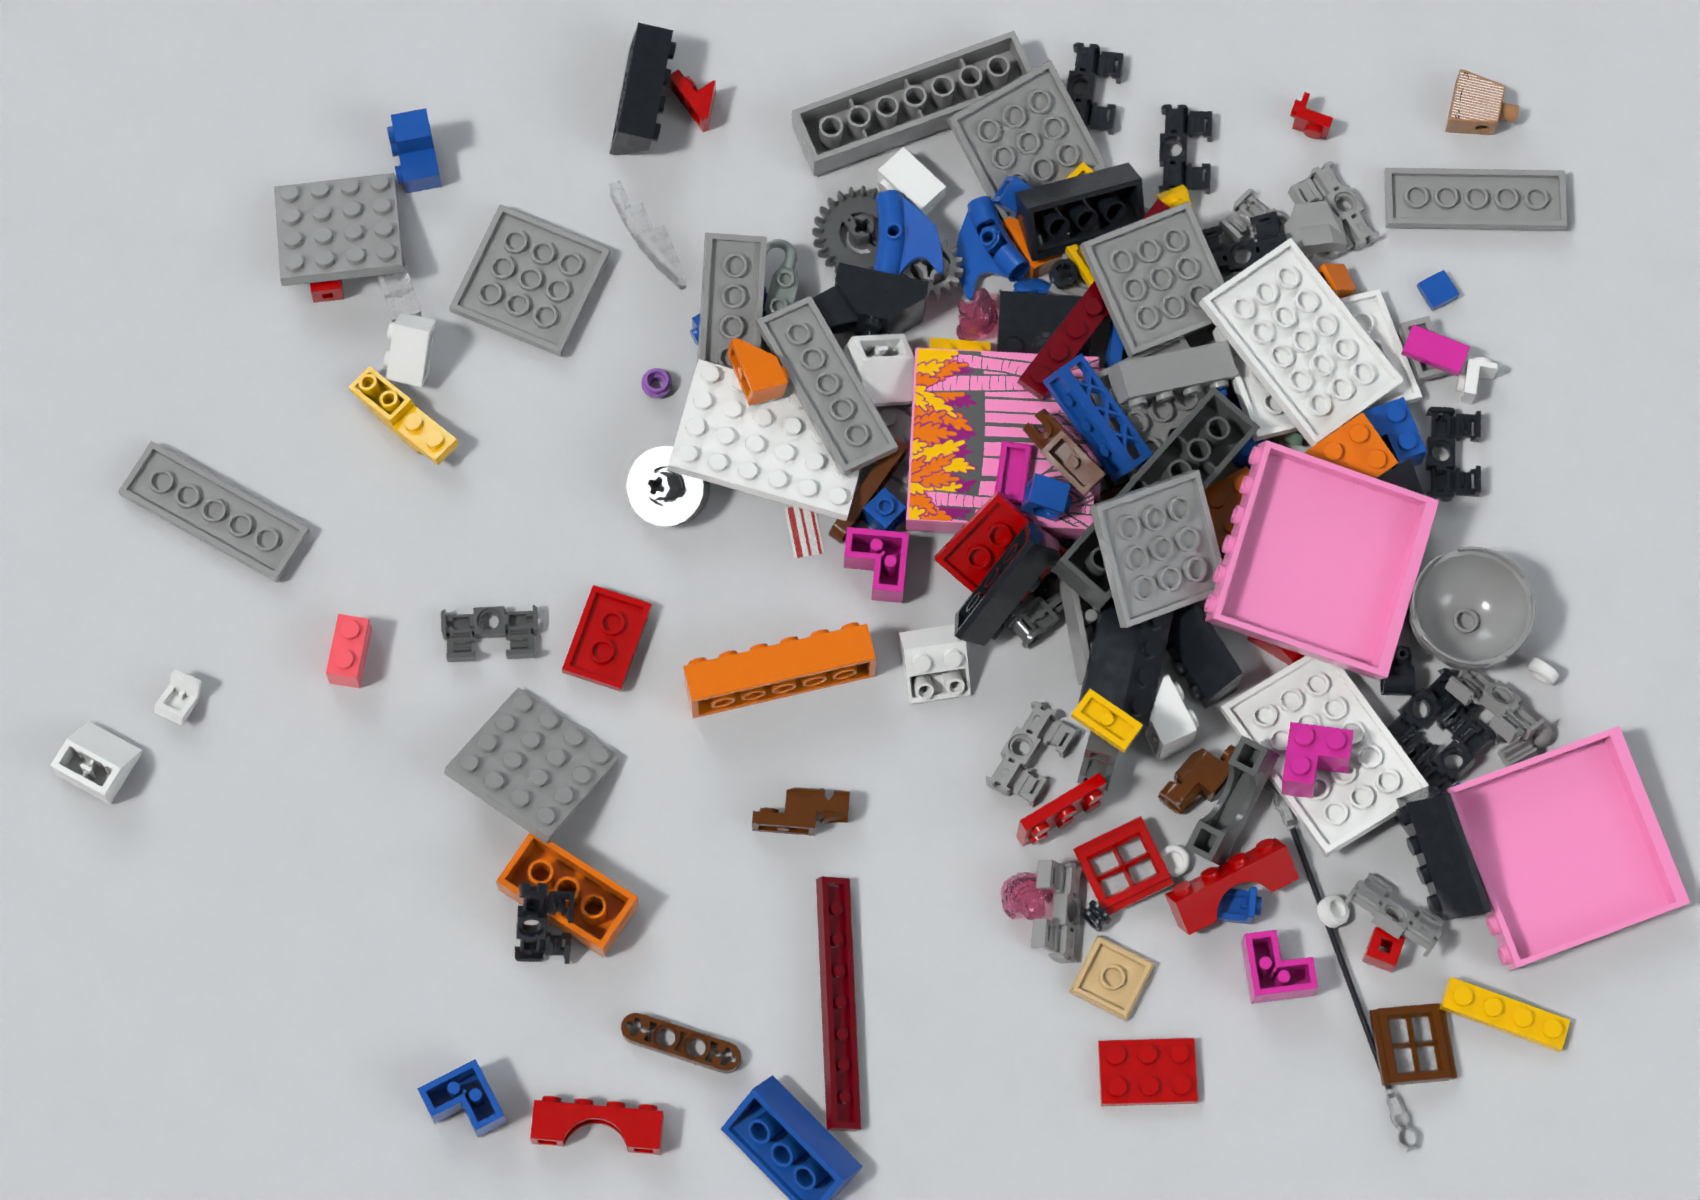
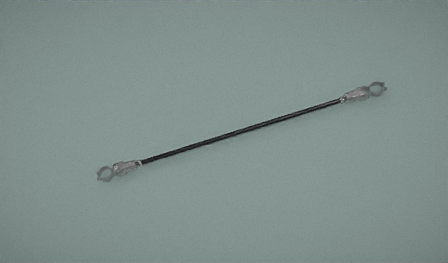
M1266 782L1267 789L1275 793L1273 796L1274 807L1280 813L1283 824L1291 832L1318 905L1322 898L1296 831L1295 815L1280 793L1277 794L1276 790H1272ZM1325 925L1379 1070L1374 1038L1333 928ZM1385 1086L1386 1102L1390 1110L1389 1117L1392 1125L1398 1128L1400 1132L1402 1130L1401 1127L1406 1126L1407 1130L1414 1133L1416 1143L1417 1133L1408 1127L1410 1117L1407 1110L1402 1106L1401 1100L1392 1086ZM1398 1133V1135H1397V1141H1398V1143H1399L1400 1146H1402V1147H1404V1148H1407V1150H1406V1152H1407V1151H1408V1146L1403 1145V1144L1400 1142V1140H1399V1133Z

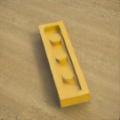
M1450 977L1447 981L1439 1008L1557 1052L1563 1049L1571 1021Z

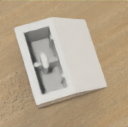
M905 334L852 336L843 352L875 407L911 404L913 401L915 358Z
M955 624L899 632L902 664L910 704L971 695L966 641L954 636Z
M1169 675L1163 677L1151 712L1149 726L1146 727L1144 734L1158 762L1192 747L1197 733L1196 727L1199 726L1194 712L1191 709L1187 711L1182 701L1185 697L1180 685L1177 682L1173 683Z
M88 721L66 739L50 767L59 778L110 805L143 751Z

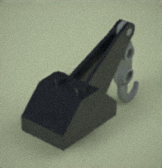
M774 239L767 243L766 255L772 248H781L785 252V259L772 276L765 303L766 316L793 304L799 286L796 268L797 252L791 243L783 239ZM839 262L835 286L813 297V300L833 335L853 331L856 336L903 334L923 322L929 282ZM761 335V338H762L763 343H764L765 345H767L766 342H765V340L763 339V337H762V335Z

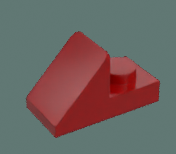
M678 69L670 75L669 87L704 133L709 129L716 96V80L697 90L691 77H684Z

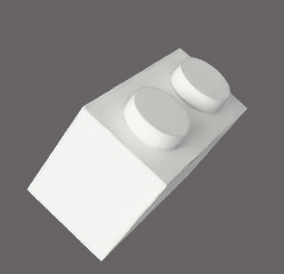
M904 147L878 169L877 185L882 192L887 190L900 191L904 198L920 209L925 215L945 199L946 186Z
M400 313L395 322H390L387 340H391L390 350H386L383 360V367L387 368V380L418 387L423 386L429 376L436 320Z

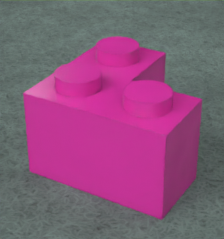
M847 527L844 568L874 571L871 600L902 603L909 533Z
M1290 722L1281 794L1313 799L1317 770L1348 774L1354 730Z
M1276 930L1244 934L1241 947L1251 1004L1315 995L1318 983L1313 957L1281 961Z

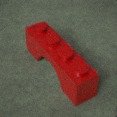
M1268 838L1258 842L1255 848L1246 853L1242 852L1231 856L1228 862L1218 867L1205 869L1201 872V876L1191 881H1183L1176 884L1173 890L1166 893L1165 896L1178 927L1186 934L1191 935L1217 921V909L1220 900L1233 886L1243 882H1256L1263 885L1269 891L1274 892L1300 878L1287 846L1276 838Z
M543 1096L542 1100H534L530 1134L532 1144L564 1147L569 1137L579 1128L590 1124H601L611 1127L621 1135L628 1152L660 1155L664 1113L659 1111L655 1105L640 1104L638 1109L625 1108L626 1104L622 1102L609 1101L606 1102V1106L593 1105L594 1101L589 1099H574V1103L561 1102V1098L555 1096Z

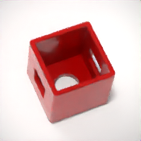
M342 280L310 283L314 303L344 299Z
M1375 927L1362 961L1392 973L1396 967L1406 937L1400 936L1397 939L1383 929ZM1382 946L1389 949L1388 953L1379 950V947Z

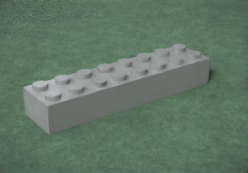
M1011 31L792 110V127L813 176H817L949 128L950 125L946 118L1029 72L1032 68L1015 31Z

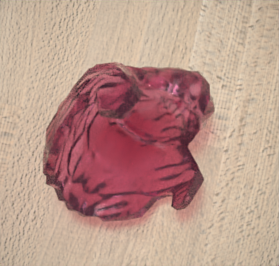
M985 288L977 290L973 295L972 304H966L964 300L958 302L961 315H958L960 324L956 327V334L959 339L977 340L988 335L998 322V313L995 301Z
M1019 872L1009 877L1002 885L1001 901L1003 910L1011 919L1017 918L1015 916L1017 912L1023 914L1028 920L1041 919L1046 914L1045 901L1047 905L1052 902V890L1037 889L1036 874Z

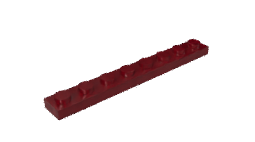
M1157 199L1143 219L1171 208ZM1095 281L1017 381L1019 385L1041 401L1049 392L1042 381L1074 359L1109 314Z
M821 876L816 879L826 1127L830 1131L856 1132L861 1130L850 879Z

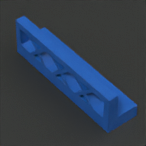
M1082 353L1042 381L1113 482L1153 455ZM1077 365L1084 374V382L1078 381L1069 369ZM1091 392L1099 395L1102 400V407L1095 406L1091 401ZM1109 418L1116 419L1119 423L1120 433L1113 431L1108 425ZM1127 443L1133 444L1141 456L1133 460L1126 450Z

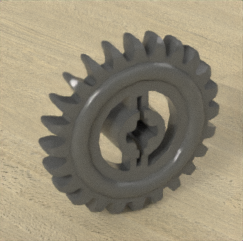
M862 186L859 195H856L853 188L850 187L849 197L847 198L841 191H838V202L829 197L827 204L830 210L820 206L819 212L823 218L818 216L814 218V223L820 228L815 227L812 229V234L818 237L813 241V245L817 248H822L818 251V257H828L825 260L826 267L836 265L835 274L837 273L839 262L874 269L878 241L875 239L876 227L873 221L874 219L878 222L876 206L877 188H874L871 195L867 196L865 186ZM844 225L848 229V240L852 247L859 250L868 249L870 253L860 254L847 249L840 240L841 227Z

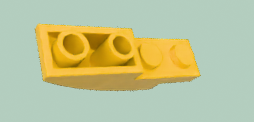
M370 366L348 387L400 439L419 455L421 453L424 454L437 466L459 445L454 436L418 409L407 395Z

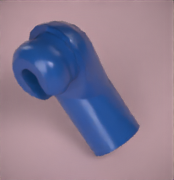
M1036 277L1017 281L1013 285L1014 290L1012 292L1046 293L1051 284Z

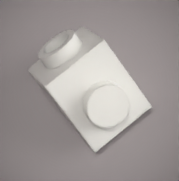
M1484 357L1468 359L1464 373L1459 374L1457 379L1456 392H1461L1459 403L1472 405L1477 392L1478 378L1494 379L1499 364L1493 363L1490 359Z
M174 669L170 676L169 686L154 705V713L182 725L199 702L201 680L191 674Z

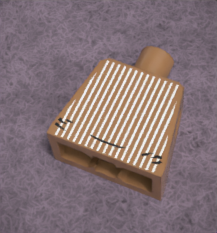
M1460 69L1455 82L1445 132L1493 135L1499 120L1511 123L1516 122L1519 106L1502 102L1505 92L1504 85Z

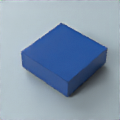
M1444 270L1417 284L1418 290L1431 311L1459 297L1457 289Z

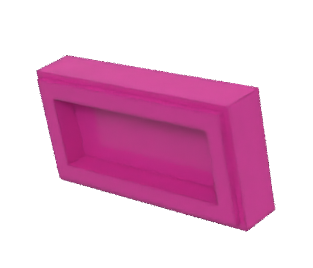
M1413 324L1401 355L1459 376L1470 346Z
M1002 441L994 494L998 490L1015 505H1022L1033 445Z

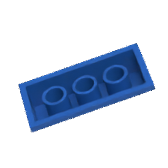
M773 1075L754 1087L721 1127V1130L790 1200H833L863 1167Z

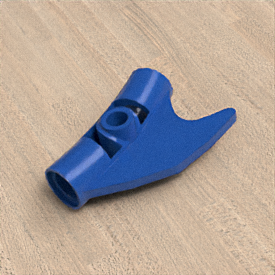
M887 190L879 193L876 196L878 244L873 270L901 276L914 261L925 259L939 275H942L944 273L943 251L936 226L920 209L904 198L900 191Z
M990 196L978 197L968 203V212L956 245L957 255L955 257H962V266L960 268L963 269V274L959 280L969 301L975 299L977 282L982 275L994 274L1007 278L1010 282L1020 280L1030 269V262L1012 241L994 203L991 202Z

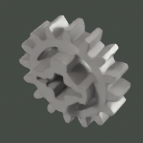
M947 239L941 243L943 257L946 259L943 260L944 273L942 275H939L933 268L930 277H928L927 268L930 263L925 259L914 261L901 275L909 278L917 277L919 280L928 281L927 301L929 295H934L936 301H939L940 293L942 292L949 297L951 295L950 286L958 288V278L962 277L963 269L960 268L962 266V257H955L957 255L956 247L947 248Z

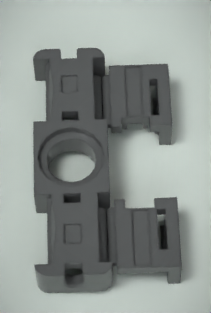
M533 605V611L505 612V606L473 608L474 614L446 615L445 609L441 611V632L443 639L447 640V662L476 661L475 651L471 652V643L475 642V639L506 637V641H510V650H506L507 659L535 658L534 636L539 633L538 610L535 605ZM493 615L499 620L497 627L492 630L484 629L481 626V621L485 616Z

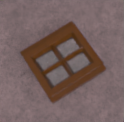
M1439 1003L1378 1008L1369 1011L1382 1086L1449 1081L1457 1078L1446 1013L1444 1010L1439 1009Z

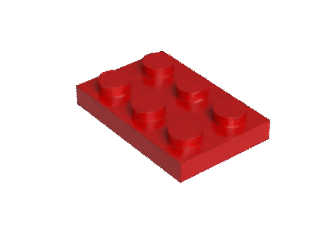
M593 585L562 667V673L621 692L651 612L652 604Z
M1099 772L1021 819L1016 835L1021 845L1025 846L1030 842L1032 845H1036L1048 837V831L1055 827L1063 829L1075 820L1073 816L1083 810L1085 813H1089L1100 806V800L1104 796L1107 783Z
M1194 1038L1098 1041L1101 1107L1197 1104Z

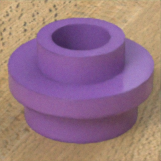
M650 369L642 377V389L651 398H662L672 388L671 376L663 369ZM654 381L662 382L660 388H654L651 384Z

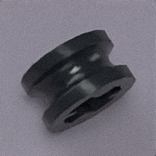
M1068 259L1056 261L1049 272L1051 284L1053 283L1059 289L1071 287L1078 276L1076 265ZM1063 267L1068 269V276L1071 279L1068 280L1065 277L1064 281L1058 278L1059 272L1056 269L1060 268L1062 270Z
M1092 900L1089 902L1090 907L1088 909L1083 908L1080 910V913L1094 930L1100 932L1103 929L1102 924H1109L1111 918L1097 902Z

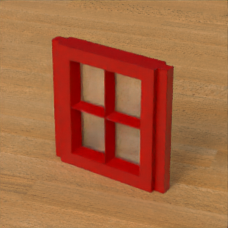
M1141 816L1073 849L1100 906L1109 916L1174 885Z

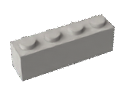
M1228 340L1118 362L1107 371L1117 404L1119 406L1129 404L1130 408L1142 406L1147 403V400L1156 398L1157 402H1164L1174 398V394L1183 393L1184 397L1192 396L1202 392V388L1210 387L1212 389L1214 386L1217 390L1224 389L1229 386L1228 382L1238 376Z
M1058 577L1078 685H1083L1099 611L1095 610Z

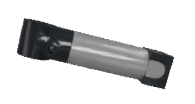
M1410 603L1388 678L1380 680L1381 695L1413 696L1415 692L1412 633L1408 616L1410 613Z

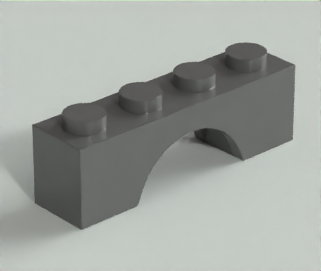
M1090 731L1077 783L1081 784L1100 772L1107 782L1105 787L1107 791L1119 750L1092 731Z
M1243 735L1241 736L1228 762L1229 773L1223 793L1211 812L1198 821L1185 849L1219 866L1226 862L1280 756L1278 753Z

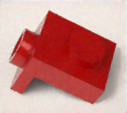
M1304 92L1301 101L1295 100L1290 114L1291 117L1295 118L1292 129L1303 132L1304 135L1312 139L1321 138L1326 140L1333 117L1306 109L1310 93Z

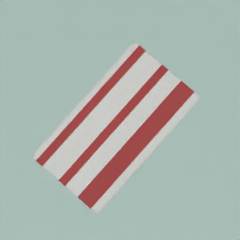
M795 506L785 508L794 558L824 553L816 512Z

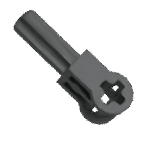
M1060 590L1046 601L1039 595L1025 607L1021 608L1015 616H1011L1006 621V628H1011L1023 641L1022 646L1025 649L1058 624L1060 618L1057 614L1064 610Z

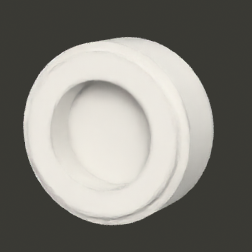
M1533 658L1527 666L1529 673L1546 685H1553L1559 677L1558 672L1538 658Z
M1171 845L1165 847L1160 852V856L1172 879L1179 878L1186 873L1190 864V858L1185 849L1180 846Z
M1337 895L1327 896L1317 906L1320 920L1330 928H1337L1349 919L1348 905L1346 906L1344 900Z

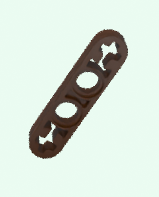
M896 437L894 439L898 445L897 452L878 460L854 494L847 520L837 519L830 529L829 536L840 544L846 541L847 527L856 528L863 518V508L885 487L906 457L910 445L900 438Z
M640 1013L627 1015L621 1023L622 1035L631 1044L724 1074L733 1073L740 1066V1050L730 1042ZM635 1021H639L641 1028L650 1031V1025L656 1026L652 1031L651 1042L646 1041L648 1035L642 1032H637L636 1036H632L630 1029L627 1028L628 1024L634 1025ZM663 1030H669L675 1035L674 1043L668 1047L661 1046L657 1042V1035ZM700 1040L705 1044V1052L701 1056L695 1057L687 1052V1046L691 1041ZM711 1044L716 1046L714 1049L715 1053L724 1055L726 1050L731 1051L732 1058L736 1059L735 1062H728L727 1066H723L721 1058L713 1055L712 1062L706 1061L710 1055Z

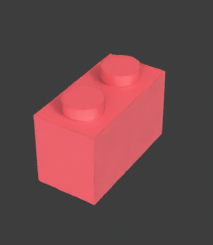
M338 614L326 669L329 684L360 688L372 634V627L368 618Z

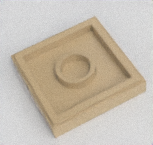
M1097 935L1069 993L1126 1021L1154 967V963Z

